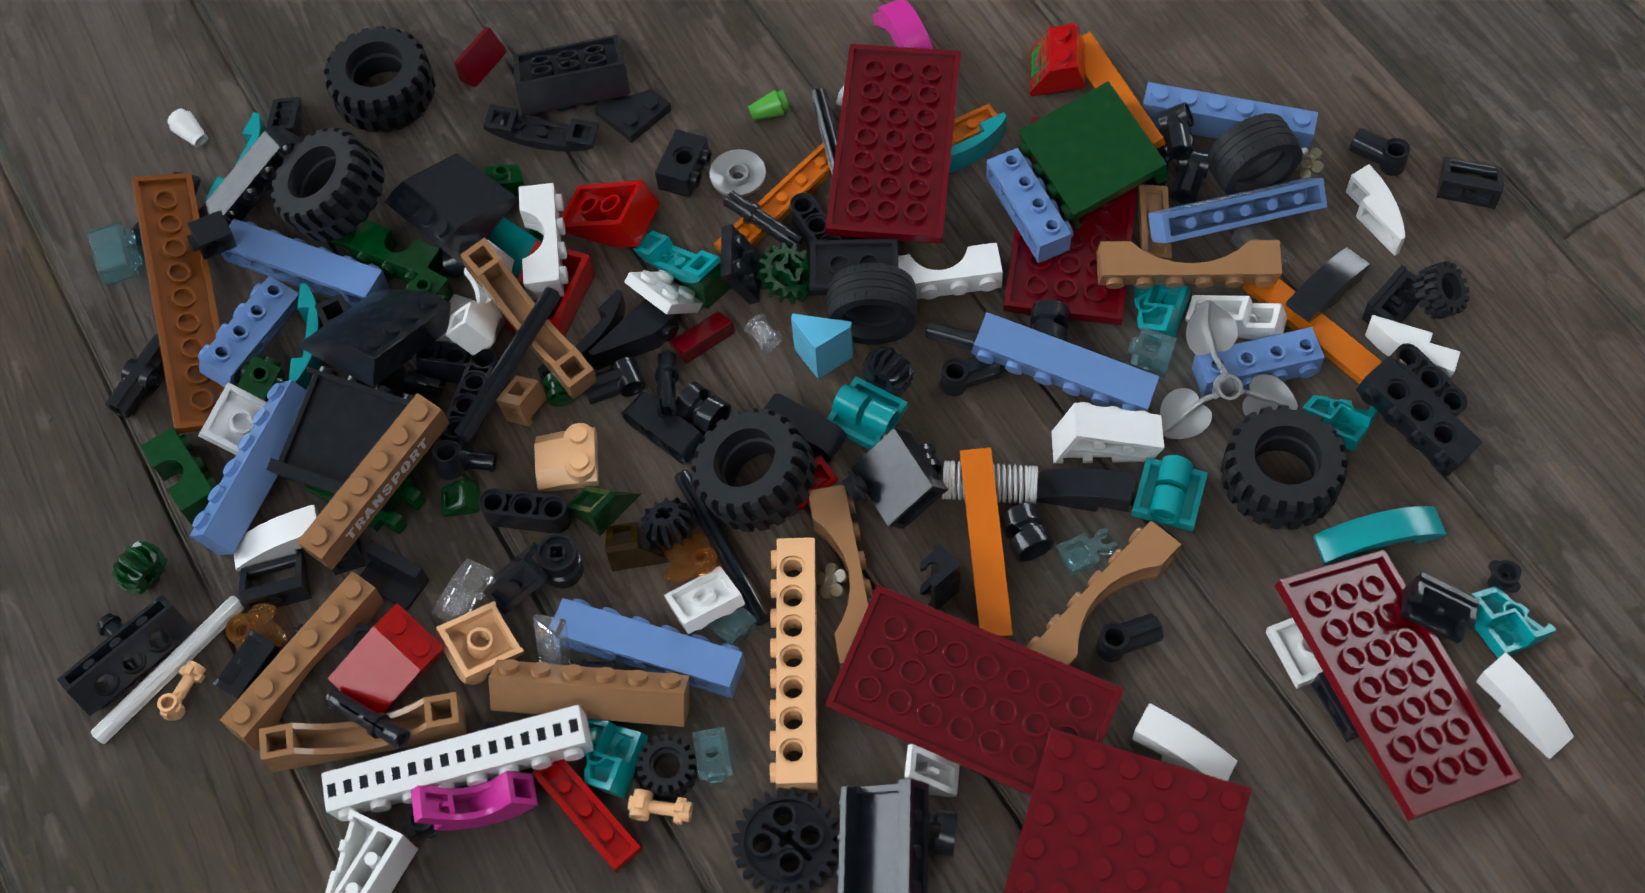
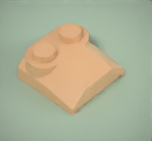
M576 423L569 426L566 431L536 436L534 444L535 474L539 493L578 489L585 486H600L598 442L595 427L591 428L587 424Z
M495 601L436 627V634L440 644L444 647L447 659L458 678L465 684L476 685L483 682L492 671L497 660L516 659L524 654L523 648H520L499 613Z

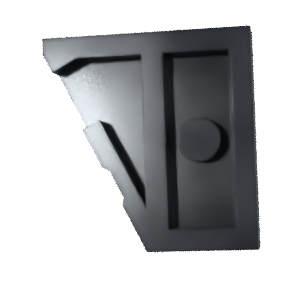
M649 89L597 105L594 109L599 118L633 143L671 111V105L655 91Z

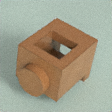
M516 375L496 399V402L506 421L530 427L533 423L531 417L544 403L547 396L543 385L538 380Z

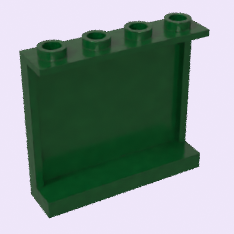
M1109 81L1018 131L1021 142L1017 145L1023 157L1031 159L1034 174L1037 178L1044 179L1047 184L1045 188L1049 197L1058 200L1061 205L1059 210L1065 221L1071 220L1076 229L1080 228V217L1154 177L1156 182L1160 184L1169 179L1167 163Z

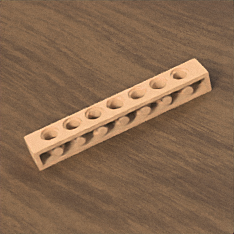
M815 537L777 538V550H771V569H777V578L771 579V598H776V608H771L770 620L771 628H776V638L770 639L771 658H776V669H770L771 688H776V699H770V718L776 719V731H770V750L776 751V763H770V783H776L777 789L781 788L783 794H789L792 787H795L796 794L804 793L805 790L809 793H818ZM797 570L801 572L796 577H789L786 575L789 571ZM792 599L801 601L799 605L794 607L786 605ZM790 629L801 630V633L797 636L791 637L786 635V632ZM793 658L802 661L796 667L786 665V662ZM791 689L802 691L796 698L786 696V693ZM791 720L802 722V725L797 729L785 727ZM792 751H798L802 754V757L797 761L792 762L785 759L786 755Z

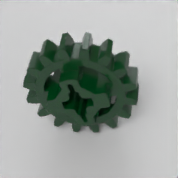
M782 243L779 249L772 245L769 251L765 250L756 266V269L759 270L756 279L763 280L760 288H768L770 290L768 295L770 298L776 294L779 296L780 303L785 298H788L790 304H794L797 298L804 302L807 296H811L810 258L806 257L807 250L804 249L798 252L796 244L791 249H788L787 245Z

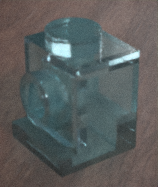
M1142 327L1139 337H1133L1127 354L1132 355L1131 364L1158 372L1160 377L1165 378L1174 354L1177 338Z
M725 727L692 732L700 780L715 783L725 780L726 776L733 775ZM718 752L717 756L714 758H709L706 756V754Z

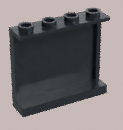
M320 366L319 370L307 367L306 371L312 375L311 381L279 460L270 458L266 470L277 476L335 495L414 396L403 393L401 398L392 395L393 390L377 384L374 388H371L350 375L346 379L338 377V372L324 366ZM397 490L380 511L388 513Z

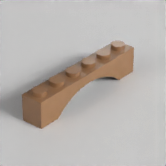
M484 237L460 254L466 270L516 331H518L535 303L520 285L503 259ZM547 319L530 345V348L574 400L597 383L594 369L577 348Z
M1250 240L1240 249L1225 257L1199 263L1173 262L1158 258L1142 250L1131 241L1100 242L1096 252L1098 285H1106L1109 289H1119L1124 287V285H1136L1140 289L1151 288L1154 285H1166L1167 288H1180L1184 285L1209 288L1214 284H1225L1228 288H1237L1244 284H1255L1256 287L1265 288L1276 284L1282 275L1280 240Z
M844 484L808 491L810 494L808 498L814 532L823 538L837 553L848 573L850 583L848 605L843 619L834 633L840 669L868 607L867 599L872 598L870 580H863L862 570L867 569L864 550L858 551L856 542L861 541L858 522L852 523L850 515L856 513L855 504L851 496H847Z
M1152 521L1144 528L1138 527L1128 540L1130 543L1124 550L1118 548L1110 557L1108 567L1103 572L1097 570L1088 581L1089 587L1083 593L1076 592L1067 604L1068 609L1062 615L1058 613L1054 615L1046 626L1047 631L1040 638L1035 636L1026 647L1075 668L1078 657L1079 636L1086 620L1095 608L1109 595L1125 586L1159 578L1178 557L1181 543Z
M352 571L224 714L220 721L235 736L256 751L260 746L259 729L279 724L291 697L312 668L328 651L355 630L354 628L357 624H367L384 605L385 602L377 589Z
M457 692L424 697L407 707L387 713L392 722L410 732L409 741L403 748L447 740L467 734L465 705ZM352 721L327 724L287 723L259 729L260 760L272 773L397 749L381 738L374 739L367 734L366 729Z

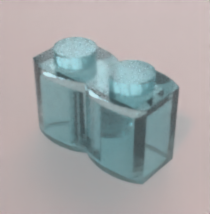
M120 220L87 231L98 274L106 286L140 275L138 266L142 265V260L137 249L133 250L132 244L136 243L130 227L125 228Z

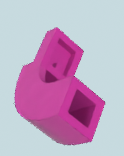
M895 0L877 7L878 12L872 14L874 24L887 30L896 47L933 49L922 21L906 0Z
M505 771L494 779L476 786L441 788L418 785L411 790L414 823L434 824L435 830H462L499 823L517 817L538 805L534 778L531 773Z

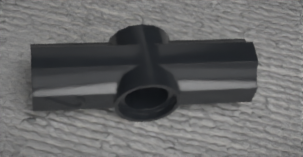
M158 334L152 337L137 359L132 358L125 363L121 372L122 380L105 403L109 410L125 419L130 417L146 393L156 391L162 382V371L164 368Z

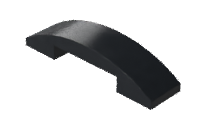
M490 104L483 127L484 130L491 134L528 147L553 151H582L593 148L599 123L572 118L570 124L523 117L518 115V109Z
M619 289L598 308L601 321L575 346L590 365L592 363L588 352L624 319L626 305L623 293ZM544 363L538 368L543 383L544 377L551 372Z

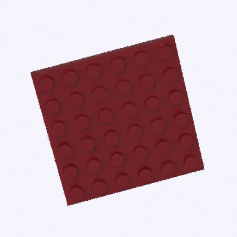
M1050 729L1004 893H1225L1252 788Z

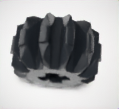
M881 346L879 349L876 348L873 352H870L866 357V361L863 363L864 368L861 372L867 377V382L895 396L901 395L911 385L910 382L913 380L915 372L910 367L911 362L905 360L903 354H898L894 348L888 349L885 346Z
M666 497L661 503L654 501V507L645 509V516L641 518L643 533L650 544H654L658 549L667 546L671 550L673 545L677 543L683 546V539L692 538L691 532L696 528L690 506L687 503L681 502L679 498L670 501Z

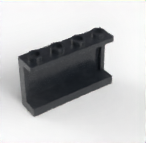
M899 779V784L862 787L849 784L841 785V796L839 798L840 830L838 832L839 865L837 867L838 893H928L929 784L914 779Z

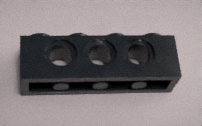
M1390 356L1372 370L1356 389L1366 404L1373 406L1383 416L1387 424L1395 427L1402 433L1412 447L1419 449L1430 460L1434 468L1442 471L1447 476L1461 465L1483 442ZM1389 393L1394 394L1398 400L1392 398ZM1412 414L1418 416L1421 421L1414 419ZM1435 436L1440 437L1444 443L1438 441Z
M162 594L62 674L57 681L89 716H92L96 711L104 709L111 699L123 689L131 687L146 670L159 664L163 656L174 647L179 646L195 630ZM160 631L157 637L149 640L153 633ZM133 653L130 659L123 661L126 655ZM107 674L103 681L97 682L102 675Z

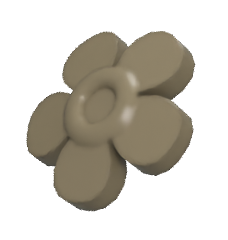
M1302 147V159L1295 172L1300 171L1302 179L1312 178V170L1315 173H1321L1324 169V163L1319 161L1323 153L1318 148H1313L1309 151L1308 148Z
M836 563L827 564L825 573L820 572L817 576L816 582L822 586L820 588V595L825 599H830L832 595L834 597H841L845 592L842 583L847 581L848 573L844 569H839Z

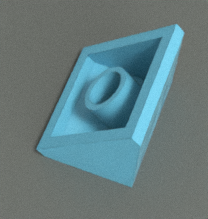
M792 314L791 322L795 351L818 379L853 358L852 322Z

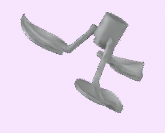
M1206 300L1193 312L1187 325L1186 340L1189 348L1197 355H1206L1211 352L1212 358L1221 374L1214 380V392L1200 399L1197 393L1189 388H1177L1165 396L1159 413L1162 418L1163 437L1185 439L1202 433L1209 426L1212 419L1210 409L1203 404L1218 397L1234 400L1241 394L1247 395L1242 403L1245 416L1252 412H1256L1259 415L1261 408L1269 406L1276 410L1279 405H1288L1289 409L1297 410L1298 404L1293 393L1279 378L1269 374L1257 375L1251 380L1249 390L1243 389V384L1238 377L1227 372L1217 351H1227L1235 344L1238 337V327L1234 318L1211 300Z

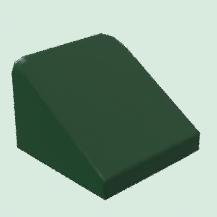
M463 478L441 488L442 516L449 517L479 512V486Z

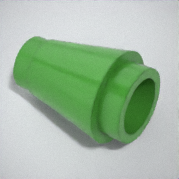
M775 89L748 106L753 121L785 116V112L791 110L783 89L777 92Z

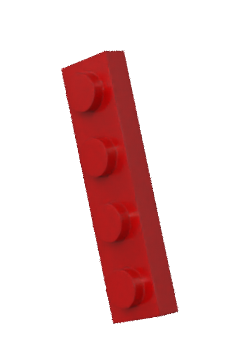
M564 759L554 761L550 767L534 770L531 773L616 873L642 852L639 844Z

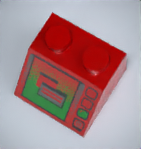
M1077 23L1050 27L1030 49L1029 94L1031 97L1085 87V43Z

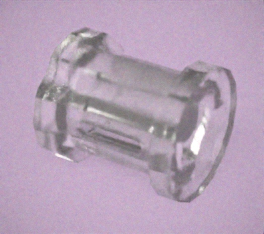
M764 314L753 317L744 328V332L748 336H752L760 344V350L763 353H770L783 340L782 334L779 331H775L768 324V319Z

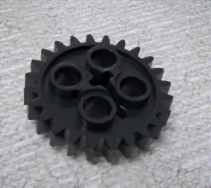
M795 787L791 788L789 796H784L781 788L777 789V797L772 798L767 791L764 792V803H760L754 798L752 800L754 811L745 808L742 810L747 820H736L735 822L736 827L742 832L732 834L733 841L740 844L732 848L733 855L742 856L735 861L738 869L746 868L742 873L743 879L746 881L755 877L752 883L753 889L757 890L764 884L765 893H772L774 889L778 893H785L786 891L798 893V889L803 888L805 893H811L810 884L812 883L822 888L823 884L820 876L824 875L829 878L833 876L828 865H839V858L833 855V853H839V843L834 842L838 840L839 830H832L838 825L837 817L828 818L831 814V807L826 806L819 809L821 798L818 796L810 802L807 790L804 791L801 797H797ZM782 814H788L793 817L792 821L785 826L778 825L775 820ZM768 825L777 835L764 830L763 826ZM809 833H815L820 837L819 841L814 845L804 844L802 839ZM780 838L787 842L792 838L794 847L803 854L811 856L812 860L807 861L791 845L786 844L782 848ZM761 841L772 843L771 849L765 853L757 852L755 846ZM795 860L800 866L795 872L787 873L782 870L783 864L786 861Z

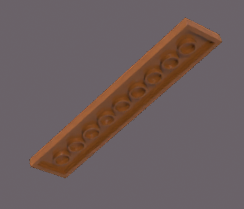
M192 174L132 177V188L174 430L177 434L201 431L225 387L199 372V352L204 345H211L216 339L215 336L220 328L208 260L203 259L199 250L193 252L186 237L191 234L187 223L200 218Z

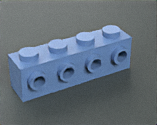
M1016 148L988 159L986 178L1037 262L1040 263L1069 251L1071 238L1073 237L1072 228L1068 221H1063L1056 201L1054 199L1050 200L1046 194V188L1042 179L1036 178L1029 158L1023 157L1020 150Z
M268 276L262 284L257 283L250 294V299L245 304L240 303L234 311L233 319L228 324H222L216 333V339L211 345H204L199 352V372L223 387L228 382L235 385L240 379L239 373L245 362H250L253 356L258 357L298 309L299 293L271 276Z
M1312 327L1237 343L1227 351H1217L1227 372L1238 377L1243 384V389L1249 390L1251 380L1261 374L1275 376L1283 382L1298 377H1312L1319 373L1325 358ZM1211 352L1206 355L1195 354L1192 371L1203 397L1214 392V380L1221 373L1212 358Z

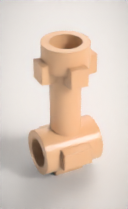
M189 660L187 665L182 666L179 670L183 677L173 693H166L158 699L157 706L161 710L160 715L164 719L177 721L184 716L186 710L182 704L193 684L202 683L205 678L204 673L206 669L202 665Z
M635 789L634 795L630 796L627 809L630 811L629 817L631 819L648 821L651 813L673 817L674 824L682 825V822L689 823L691 820L693 803L687 802L686 798L678 797L676 803L653 800L654 793L645 789Z

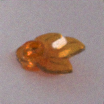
M693 532L692 538H689L688 541L683 540V546L677 543L673 545L671 550L664 546L663 553L667 560L672 563L662 576L665 581L685 583L695 575L709 574L718 567V555L711 548L712 545L706 534Z
M267 603L254 605L246 614H237L226 624L227 638L236 644L237 650L248 637L250 629L272 641L279 648L288 639L284 629L279 624L272 622L275 618L277 607ZM246 624V633L244 635H240L239 631L241 626Z

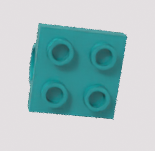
M855 376L850 385L844 384L838 391L832 405V411L827 419L845 431L846 439L870 450L880 442V438L884 433L896 427L908 409V402Z
M1167 455L1163 457L1162 461L1146 457L1131 516L1193 532L1208 472L1193 469L1191 461L1178 455Z

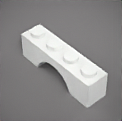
M554 183L518 187L519 208L525 228L534 229L544 235L541 246L533 254L522 259L523 284L526 293L532 300L539 299L546 287L556 289L560 296H564V284H568V272L566 266H562V259H567L565 242H561L560 236L565 235L563 217L559 218V211H564L562 194H556Z
M487 240L503 259L510 271H512L514 259ZM465 268L464 274L474 288L476 303L471 301L451 315L446 336L470 354L475 355L483 349L490 348L495 342V332L502 314Z
M997 243L968 246L963 259L955 266L944 270H931L922 267L914 261L910 254L898 256L899 268L905 270L914 279L917 299H934L937 296L963 295L967 292L981 290L987 292L996 288H1002L1003 270Z

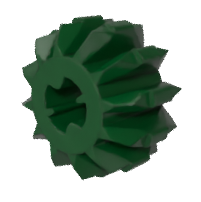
M137 541L132 547L127 546L125 552L119 555V560L113 564L114 571L111 577L119 585V588L125 592H129L132 595L137 593L142 595L147 589H152L156 581H160L159 577L165 572L166 568L164 566L168 559L164 557V553L160 551V548L154 544H150L147 541Z

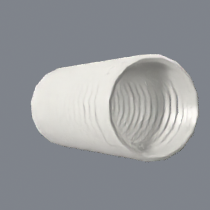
M945 460L943 483L948 490L942 495V499L950 500L952 497L955 500L958 491V500L962 499V493L965 500L961 462H957L955 479V461ZM993 463L998 503L1001 501V493L1002 501L1006 503L1007 490L1008 503H1012L1014 486L1015 504L1018 500V491L1019 503H1023L1024 487L1025 503L1036 504L1037 465H1030L1029 467L1026 465L1024 470L1022 465H1020L1017 473V466L1015 464L1011 476L1010 464L1007 466V471L1006 465H1002L1000 475V464L996 465L995 470Z

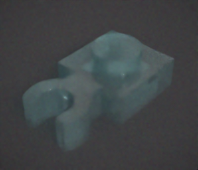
M1107 528L1099 529L1095 533L1094 538L1090 540L1084 532L1057 545L1056 552L1071 576L1099 564L1100 557L1098 554L1110 555L1116 550L1117 544L1115 541L1110 544H1103L1100 541L1108 536L1109 531Z

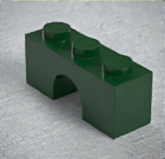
M368 220L364 222L349 244V249L357 262L366 265L374 264L383 270L384 276L388 278L396 277L404 280L407 284L412 279H415L424 267L438 274L444 268L443 254L439 247L414 239L406 250L393 252L397 247V243L391 229Z
M171 427L140 447L163 481L174 475L183 474L182 478L167 490L190 524H193L196 516L204 511L208 505L209 493L218 484L212 476L208 479L205 477L204 472L208 468L199 455L195 457L191 455L190 451L195 448L187 436L183 434L179 437L174 428Z

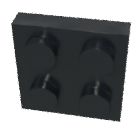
M732 224L721 227V277L749 305L760 302V286L762 281L756 279L759 272L756 266L761 258L760 251Z

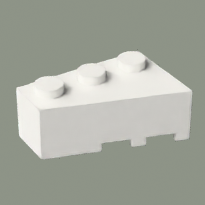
M1088 402L1074 403L1051 431L1053 464H1063V458H1082L1083 463H1093V457H1112V463L1145 462L1146 457L1154 459L1164 449L1161 415L1150 414L1143 410L1129 411L1122 410L1116 406L1102 407Z
M350 809L347 818L350 823L345 840L340 841L338 848L341 852L336 870L331 872L325 893H392L418 848L404 835Z

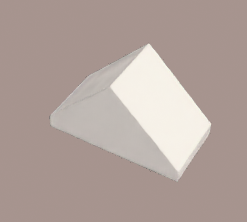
M914 744L908 745L905 779H914L928 783L929 795L956 797L960 765Z

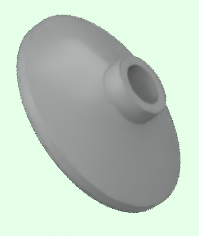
M735 149L724 152L713 161L709 176L713 187L721 194L728 196L734 190L743 197L754 193L762 186L766 177V168L763 160L757 154L748 150Z

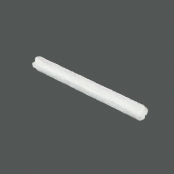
M230 596L91 730L92 736L102 744L107 743L179 673L182 666H186L189 660H192L244 610L240 600L235 596Z

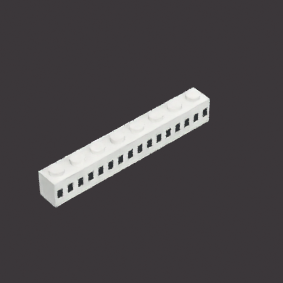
M579 705L321 773L326 812L340 821H349L347 818L350 809L359 814L367 811L377 813L391 809L393 804L401 802L412 804L411 790L418 785L441 788H457L464 785L471 787L488 782L487 779L497 777L505 771L520 772L528 768L539 770L550 767L554 761L581 759L584 757V753L593 751L587 714Z

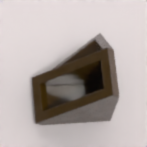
M638 522L607 527L605 550L613 572L674 562L662 549H658L654 544H650L647 541L643 531L638 526Z

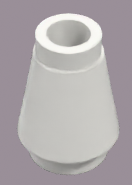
M177 109L169 116L168 125L173 133L196 148L206 144L208 136L190 111Z

